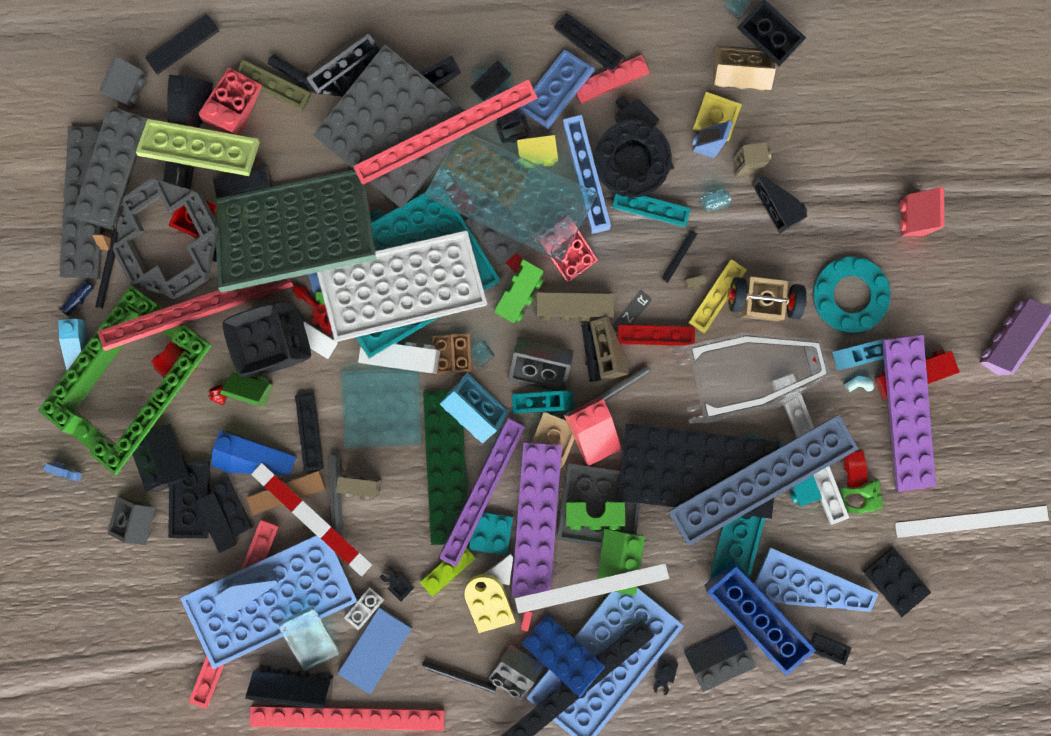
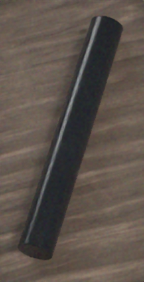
M690 231L662 277L664 282L668 283L696 238L697 234Z

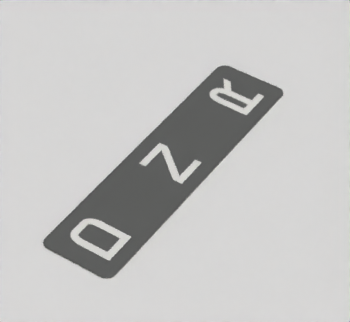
M643 291L636 295L613 323L612 327L617 338L618 325H632L652 301Z

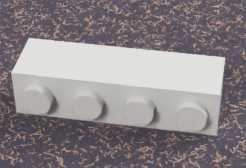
M397 342L368 359L362 347H360L358 362L437 374L440 351L435 350V346L424 344V347L420 348L416 347V343L405 342V345H398Z

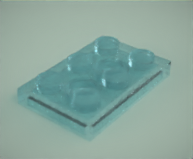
M314 605L278 623V628L304 671L340 654L338 647Z

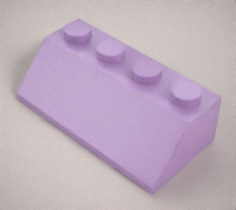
M1033 299L1019 301L1014 307L1015 312L1013 315L1009 316L1003 323L1004 328L1002 331L994 336L991 347H988L983 352V359L980 363L998 376L1015 374L1051 321V306Z

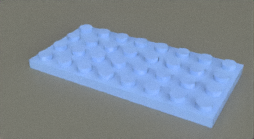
M317 535L180 598L213 669L358 601L337 554ZM278 577L280 580L277 585L229 617L225 615L214 599L218 594L217 590L225 584L230 586L233 583Z
M638 587L636 595L610 592L574 636L593 656L597 657L641 620L655 635V637L553 720L572 736H597L684 627L681 622ZM548 669L526 696V699L537 706L564 683Z

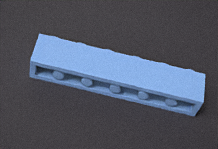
M582 115L563 119L562 126L590 232L594 234L609 230L611 224Z

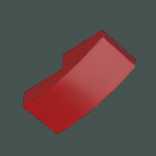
M862 449L856 450L844 457L843 470L848 473L847 487L856 488L868 482L866 459Z

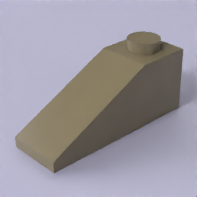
M603 317L590 322L601 378L615 379L628 375L626 356L609 318Z

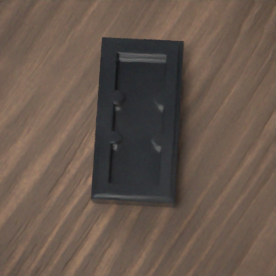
M497 61L470 88L484 102L511 76V73Z
M814 632L811 639L816 650L814 654L846 665L852 647Z

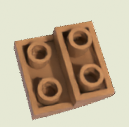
M470 334L431 336V345L435 346V350L440 351L437 374L472 372Z

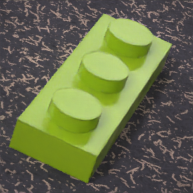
M466 547L457 567L443 561L422 579L420 583L433 597L474 561L476 557Z

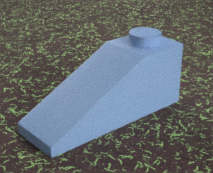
M278 577L238 582L230 586L225 584L217 590L218 594L214 599L225 615L229 617L277 585L280 580Z

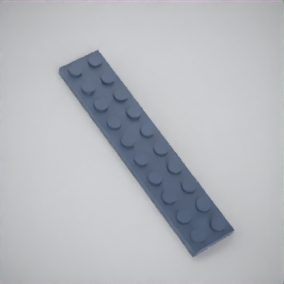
M836 415L668 512L686 544L689 546L858 450V447L841 417Z

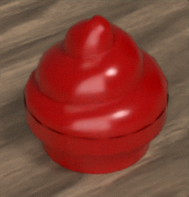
M217 385L209 389V399L217 404L224 405L227 396L220 394L224 386Z

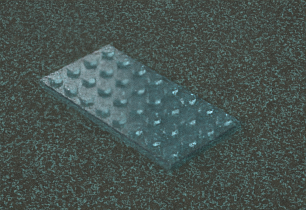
M467 133L461 136L448 152L425 196L562 262L595 201L597 192L471 133Z

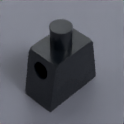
M623 95L615 101L620 109L615 116L617 123L634 119L642 120L654 126L658 125L659 118L639 99L629 103ZM629 140L626 142L628 145H630L635 140Z

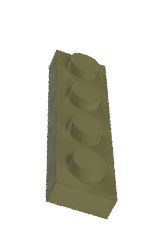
M242 60L237 70L242 75L261 84V91L301 111H304L312 95L310 92L245 60Z

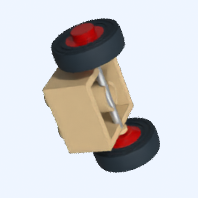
M734 277L728 290L729 310L741 312L742 318L781 321L785 319L787 305L788 317L800 319L803 316L807 303L806 288L801 284H793L787 297L788 281L749 277L747 279Z

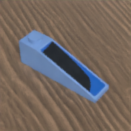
M726 121L701 129L699 134L694 135L692 145H694L693 152L715 158L726 143L733 122Z

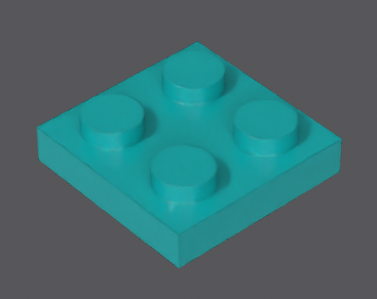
M483 512L471 536L469 550L507 555L513 517Z

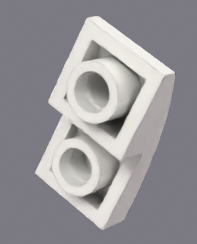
M304 321L310 348L328 359L338 342H335L334 339Z
M369 587L344 619L359 631L384 599Z

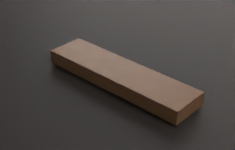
M320 471L284 483L299 498L326 489ZM268 490L246 498L252 515L283 505Z

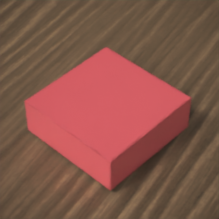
M532 610L524 612L521 630L528 631Z

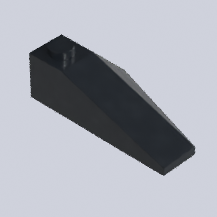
M169 75L167 122L199 128L200 124L203 123L199 112L212 93L213 83L189 76Z

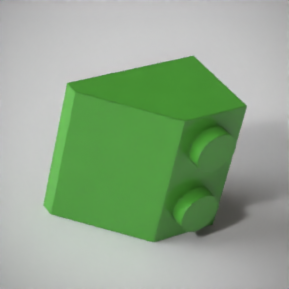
M232 372L220 394L257 406H266L273 384L268 383L269 379L260 376L254 379L251 377H241L238 373Z

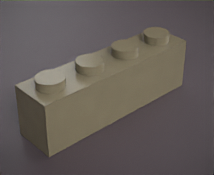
M537 292V317H540L541 321H552V317L560 318V321H571V318H579V321L583 322L590 321V318L601 319L608 317L613 319L614 294Z

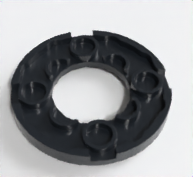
M632 119L613 125L602 135L595 149L594 163L597 175L607 189L622 197L638 198L654 192L664 183L671 168L672 154L666 137L657 127L642 120ZM625 141H640L650 151V167L641 177H625L615 167V151Z

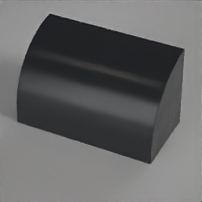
M166 161L163 181L191 189L194 166Z

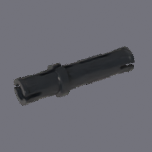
M275 54L269 58L268 65L295 80L299 86H304L317 94L306 79L308 75L306 71L302 72Z
M591 324L581 325L589 382L601 381Z

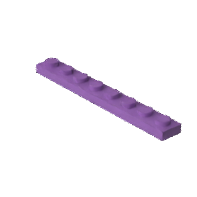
M509 418L506 419L438 557L439 559L457 567L525 428L523 425Z

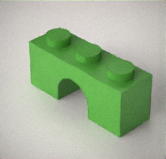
M566 501V526H570L571 530H581L582 526H589L590 530H600L601 526H609L610 530H619L621 526H625V502L604 501L603 513L593 517L587 514L585 501Z

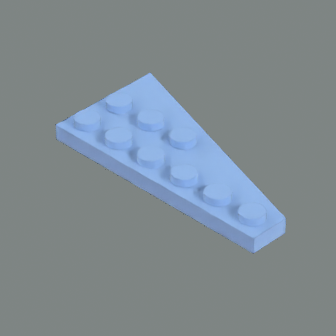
M769 547L754 581L774 603H785L787 605L820 606L871 612L878 593L771 547Z

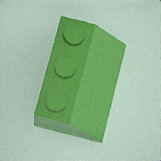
M604 528L597 579L639 570L645 536L643 534ZM638 586L614 592L636 595Z

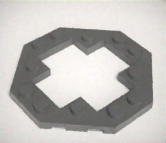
M151 178L123 197L122 206L124 208L122 216H119L117 232L119 233L117 242H114L113 252L130 284L144 287L158 294L167 295L173 299H180L208 281L219 225L201 192ZM160 198H162L168 212H174L184 205L200 235V238L186 246L195 264L170 280L162 265H157L147 272L131 241L145 232L137 214Z

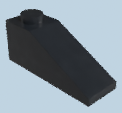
M450 56L425 69L420 74L439 89L460 75L461 71L453 56Z
M265 165L253 167L249 176L233 173L213 180L216 199L273 187L270 170Z

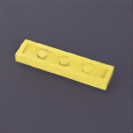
M731 259L688 323L702 333H705L727 301L728 290L733 278H742L747 269Z

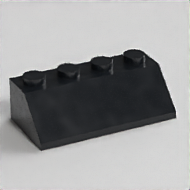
M260 665L252 673L245 699L324 709L331 700L333 676H329L325 672L309 674L310 671L308 670L293 672L290 671V668L280 667L277 670L271 669L269 665Z

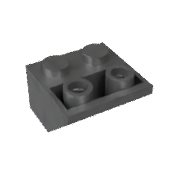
M510 644L487 680L496 687H500L508 692L512 697L521 700L535 683L543 665Z

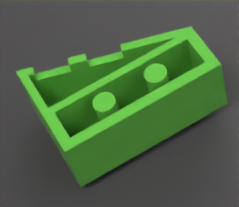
M524 259L494 311L495 314L512 324H515L516 321L520 323L525 314L523 312L526 305L530 306L535 297L532 295L536 288L539 290L544 282V279H542L543 270Z

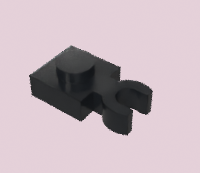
M388 567L387 570L391 573V576L387 578L382 574L380 578L382 581L391 584L387 589L402 602L415 586L402 574L397 578L394 569Z
M662 658L658 659L654 678L659 680L653 686L655 693H657L658 687L663 686V694H668L669 688L667 683H674L678 663Z

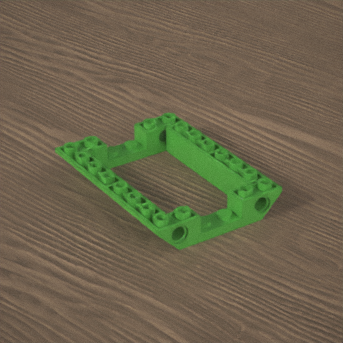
M130 286L97 331L164 308L133 286ZM186 324L162 331L172 339L171 341L188 352L184 351L117 443L76 411L124 346L121 345L104 351L97 331L38 411L61 431L72 434L90 449L88 453L114 475H117L212 346L205 338Z

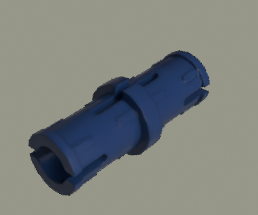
M84 280L75 292L70 293L68 300L59 309L67 316H70L79 304L84 303L85 297L95 287L91 286V283L87 280Z

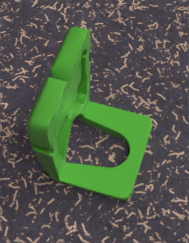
M872 479L870 482H866L856 488H840V495L848 513L862 514L883 509L879 479ZM859 493L865 499L860 508L849 505L846 501V496Z

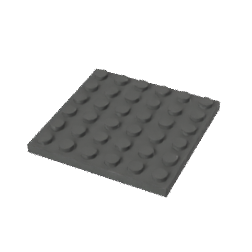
M384 45L313 136L354 169L353 166L465 110L388 46ZM460 137L370 181V183L402 209Z

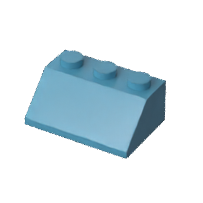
M468 373L456 383L440 403L447 412L482 443L498 430L508 413V410Z

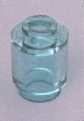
M721 189L702 197L701 201L704 211L712 213L728 208L729 203H731L729 192Z

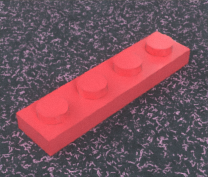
M639 55L620 64L613 73L606 70L587 79L576 93L580 104H583L649 74L650 71L643 56Z

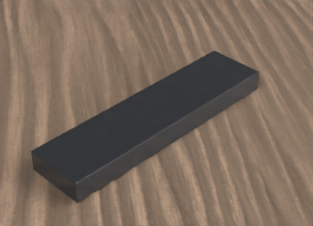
M567 13L554 27L558 33L612 73L625 59L624 55Z
M206 14L145 59L158 75L214 36L219 30Z
M315 393L296 395L295 400L304 472L324 469Z

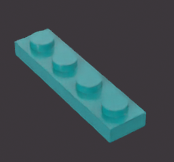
M615 194L612 209L684 228L687 225L691 210L688 207L646 196L627 198Z

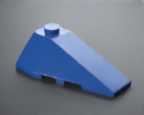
M220 430L213 447L211 466L228 473H253L262 463L273 474L290 475L297 457L230 431Z

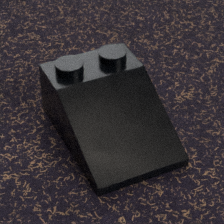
M759 176L752 183L755 192L779 234L808 217L806 214L807 209L803 203H800L797 198L765 176Z

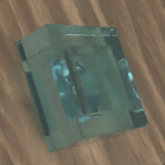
M729 0L724 8L739 19L752 2L750 0Z
M480 341L471 350V357L479 368L495 357L486 341Z

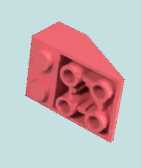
M228 67L199 112L202 122L219 132L239 135L247 123L262 85Z
M563 211L532 232L543 251L567 283L598 261L570 216Z

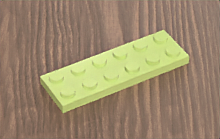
M147 119L136 153L142 157L249 176L260 142L256 138Z

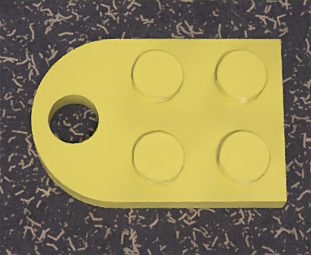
M479 574L468 581L465 588V599L479 633L516 622L510 602L499 579L489 574ZM484 582L486 587L479 588L476 586V583Z

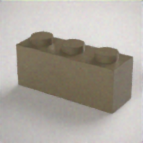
M767 142L743 145L733 157L735 177L758 174L768 164L769 160H771V150L767 148Z

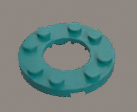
M844 257L831 262L821 271L815 280L812 296L815 310L822 321L824 320L837 331L858 333L872 328L882 320L888 310L891 293L888 280L877 265L860 257ZM848 276L858 277L868 285L870 301L861 312L847 313L841 310L835 303L833 297L834 288L842 278Z

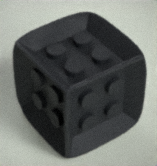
M275 302L258 306L230 316L223 321V332L233 365L241 377H254L263 373L278 371L311 358V348L302 317L292 302Z

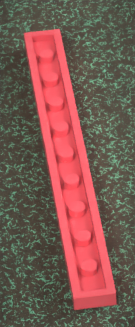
M528 79L353 167L361 183L364 185L537 99V96Z
M291 278L222 293L220 290L97 332L102 347L106 351L292 287L293 284Z
M260 520L241 569L268 557L279 529L278 525ZM206 656L189 703L208 708L225 664L213 669Z
M252 705L250 707V726L444 730L445 709L325 707L321 709L305 706Z

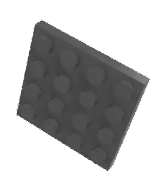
M568 463L557 540L602 546L604 528L609 529V526H601L600 530H590L589 526H582L581 530H571L570 526H566V501H585L587 514L593 517L601 515L604 511V501H617L619 470ZM625 502V526H621V529L618 531L637 533L641 503Z

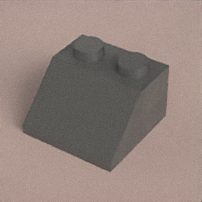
M113 56L99 92L112 102L134 109L135 105L139 103V94L147 83V74L134 65Z
M117 496L108 534L124 543L146 545L150 537V528L155 518L156 507Z

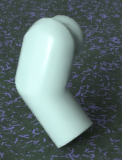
M856 376L844 384L848 392L857 387H863L866 391H872L875 388L874 381L864 376Z

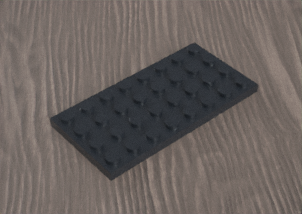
M625 423L617 501L676 507L778 449L780 441ZM774 498L747 512L744 516L772 519Z

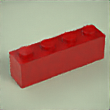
M944 349L933 352V356L930 358L925 356L928 384L960 373L952 351L945 352ZM884 370L879 372L880 376L874 378L882 400L888 399Z

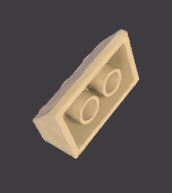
M716 46L713 71L714 85L722 88L729 86L739 89L771 90L776 68L775 63L766 54L756 49Z

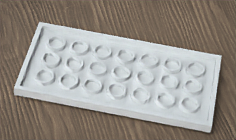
M467 231L376 251L377 260L317 272L335 342L487 305Z

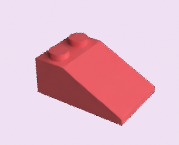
M944 187L908 194L902 198L899 204V210L902 212V219L899 223L902 236H926L944 227Z
M595 398L564 414L587 466L621 450L615 426L604 399Z

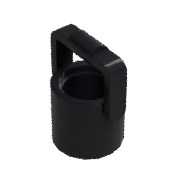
M519 108L496 119L498 123L495 126L500 140L504 144L509 142L515 143L517 140L529 136L531 132L525 115L520 114ZM523 123L526 132L514 134L508 138L504 137L503 130L514 128Z

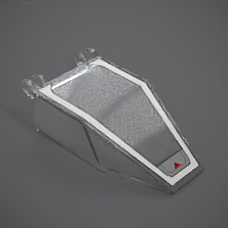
M743 332L682 346L672 351L673 355L689 354L690 359L678 360L675 362V365L681 366L691 363L701 403L686 408L687 412L702 409L703 416L692 417L689 419V423H703V425L777 409L831 377L821 339Z

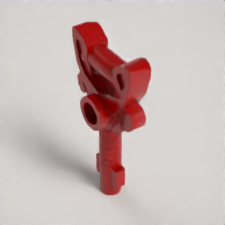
M296 284L292 289L295 292L294 295L300 300L303 299L314 309L313 324L320 325L324 333L330 337L332 335L330 322H324L328 315L326 306L319 304L307 294L308 291L303 286L300 287Z

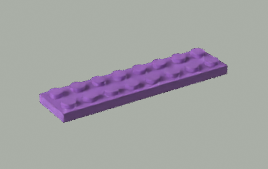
M917 334L882 339L895 489L901 492L935 487L924 335Z
M523 442L512 596L523 597L551 590L562 445Z

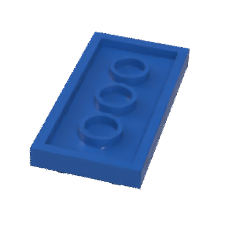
M548 614L543 617L521 643L579 697L606 667Z

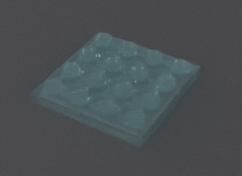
M385 369L342 372L345 448L422 444L419 371Z

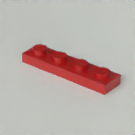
M618 325V340L620 345L694 347L695 327Z

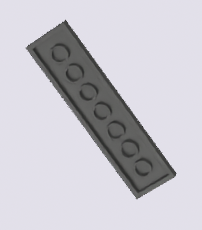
M68 126L59 276L61 278L100 279L102 250L96 244L93 235H103V227L75 219L73 212L101 127Z

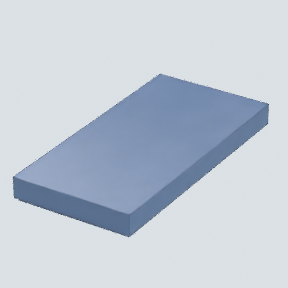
M564 49L533 88L537 99L519 107V110L549 129L595 71L594 67Z
M379 607L338 672V675L371 694L412 627Z

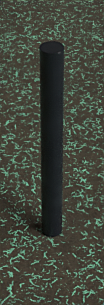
M112 233L110 250H108L95 305L96 308L103 309L115 258L113 246L114 242H117L118 234Z
M424 661L422 665L423 669L495 693L497 688L493 684Z

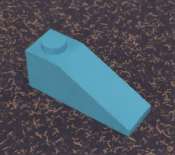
M58 320L59 341L66 370L70 368L87 345L85 320Z
M883 340L832 352L837 370L884 359Z

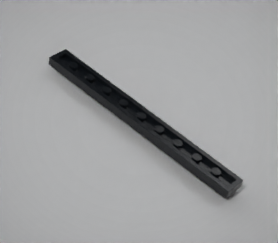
M643 620L638 622L596 657L606 667L581 697L655 637ZM564 683L501 736H534L580 697Z

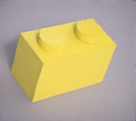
M555 135L517 140L520 167L524 166L525 169L536 167L537 164L551 166L554 165V162H558Z

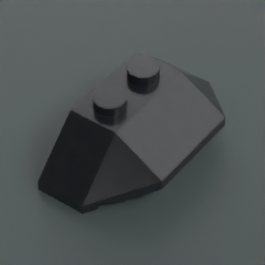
M369 33L363 34L347 41L318 62L306 79L317 94L343 97L380 49Z

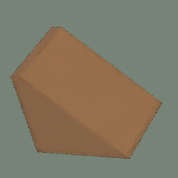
M93 235L100 250H110L111 238L104 235Z

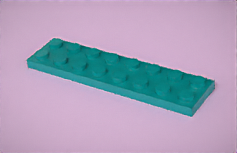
M745 434V437L747 438L764 439L757 436ZM742 515L721 527L708 581L733 559L751 576L765 518Z

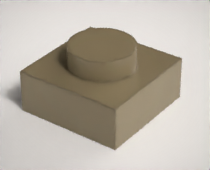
M705 275L684 281L685 288H691V291L703 288L702 285L707 283Z

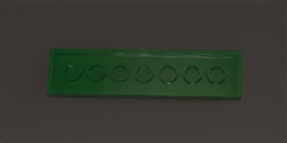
M450 390L423 391L431 545L446 543L467 500L464 426L440 405Z

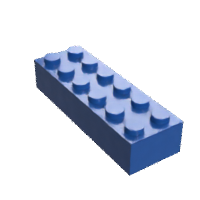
M734 559L704 584L707 593L786 676L816 651L812 642Z

